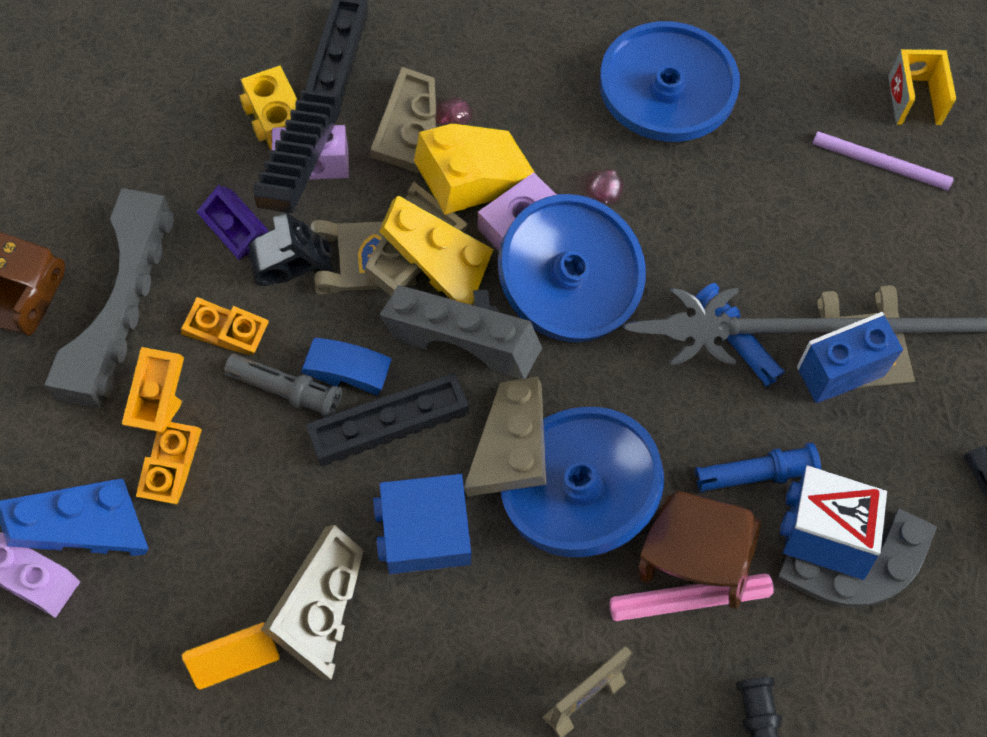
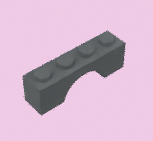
M401 285L397 286L380 313V317L393 338L404 344L427 350L432 341L448 342L469 351L483 361L491 370L524 380L542 350L531 321Z

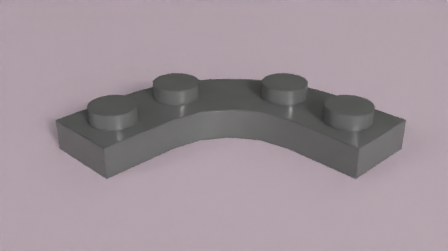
M898 509L894 513L886 533L880 555L865 580L786 555L776 580L817 600L835 606L858 608L883 602L897 595L916 577L925 560L937 526L902 509Z

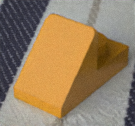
M141 347L122 425L164 432L182 403V400L175 396L184 360L182 355Z

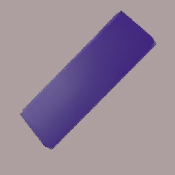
M221 185L214 189L197 210L199 216L238 260L249 254L248 245L251 241L270 232L232 189Z

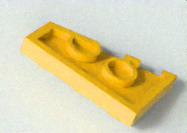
M400 196L394 198L379 232L410 264H416L431 279L429 283L438 292L443 291L449 299L472 305L473 291L478 290L494 249Z

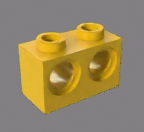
M281 65L241 79L244 94L239 95L243 109L246 115H254L256 120L251 121L256 137L259 142L266 140L270 151L272 150V128L285 127L286 119L291 120V110H296L295 102L297 98Z

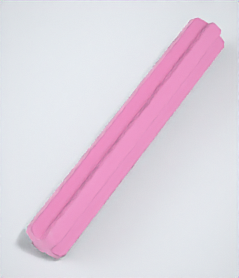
M763 573L748 576L741 602L769 598L773 594V584L770 575ZM699 583L615 596L609 602L610 613L614 621H622L729 604L730 587Z

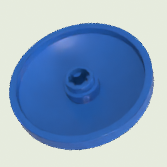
M660 21L636 26L616 38L603 57L599 87L607 109L624 127L646 138L666 142H680L707 135L724 123L734 108L740 87V76L733 56L713 35L692 25Z
M559 194L532 203L509 226L499 249V279L509 304L521 319L531 321L536 331L556 340L587 342L606 336L621 326L633 314L643 295L646 278L645 261L641 246L634 232L621 216L611 208L585 196Z
M602 407L571 408L544 418L546 485L501 491L504 508L516 530L535 547L545 552L565 557H588L602 554L631 540L653 517L660 503L664 487L662 461L651 435L631 417Z

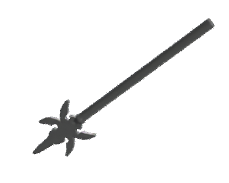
M671 288V292L681 300L685 307L693 309L694 312L691 316H687L686 312L671 314L665 319L639 320L625 323L623 328L638 333L664 334L680 341H686L688 337H692V343L684 345L678 354L669 360L671 365L680 364L691 359L703 345L714 358L724 363L736 364V360L727 354L721 345L714 344L715 337L719 336L724 341L729 335L734 336L737 334L831 333L865 318L737 319L736 317L729 318L724 312L716 316L715 310L719 307H724L729 299L739 292L738 288L726 289L716 294L709 300L705 308L692 294L685 290ZM987 317L886 318L894 333L987 332Z

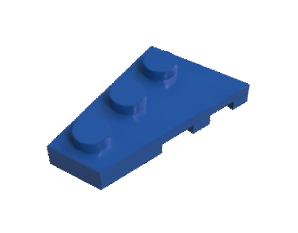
M123 478L0 501V525L7 547L62 550L64 547L88 548L90 553L107 554L108 550L128 551L130 556L145 555L148 551L146 540Z

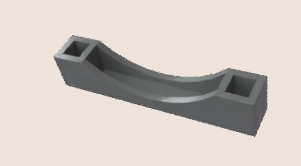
M121 188L110 216L120 250L119 271L115 286L105 307L93 323L76 339L58 350L44 385L55 400L100 408L104 397L108 398L111 396L115 384L113 376L117 363L124 361L127 353L126 336L129 329H134L137 326L139 320V309L137 306L141 296H147L151 287V276L149 274L153 264H158L161 260L163 252L161 241L164 233H170L173 227L174 214L170 211L163 195Z

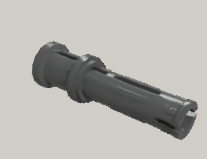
M236 353L230 355L225 364L224 371L226 372L224 375L226 377L288 399L292 407L296 409L305 407L321 413L322 418L334 415L342 399L341 387L333 386L330 388L314 382L312 377L306 374L299 375L298 377L289 375Z

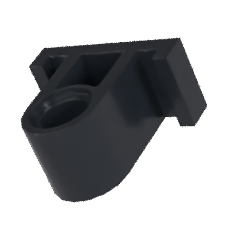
M286 212L273 217L274 230L254 239L248 245L253 279L260 286L288 282L316 269V273L319 271L333 272L330 259L333 252L329 241L324 236H320L311 230L305 222L297 220Z

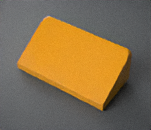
M262 622L185 651L182 654L183 661L197 689L201 690L279 660L280 656L275 641L261 631L265 623Z

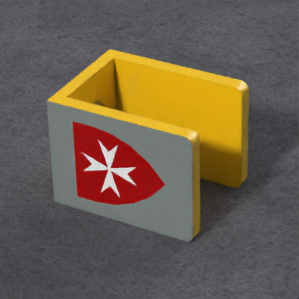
M900 50L888 75L896 124H903L915 101L912 80L928 81L936 125H942L956 101L947 50ZM925 62L927 64L920 70L910 71L909 65L913 63Z

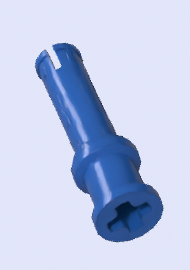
M712 283L703 288L695 297L705 308L709 300L719 293L720 287L716 283ZM728 302L724 307H719L715 310L716 316L724 312L729 318L736 317L738 319L741 317L740 310L737 307H731ZM737 334L727 337V341L761 379L765 387L777 381L776 377H782L786 371L778 365L753 334Z
M811 442L805 443L804 448L788 451H781L780 448L772 449L771 452H768V456L702 468L696 467L695 476L699 477V480L696 481L699 492L703 493L709 490L766 480H773L774 483L784 484L789 478L802 476L806 466L821 470V462L815 444Z

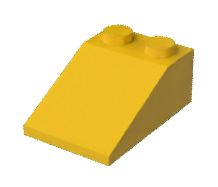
M448 124L419 132L414 162L445 215L494 201L534 172L509 131Z

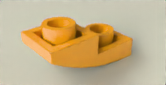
M197 297L181 328V335L242 354L254 355L269 320L235 306L230 311Z
M170 422L163 433L156 432L151 457H145L136 497L178 504L202 429Z

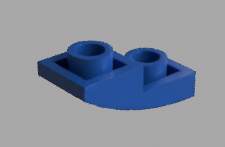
M314 338L301 372L332 386H338L340 381H343L377 396L382 390L392 358L357 345L330 339Z

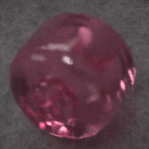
M459 97L447 99L436 107V121L441 126L448 124L465 125L472 118L469 105Z
M605 169L604 172L597 171L591 175L586 191L593 199L605 203H613L619 199L624 183L617 177L618 174L615 171Z

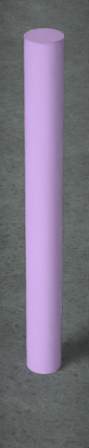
M818 131L812 143L815 146L946 191L950 189L953 182V177Z

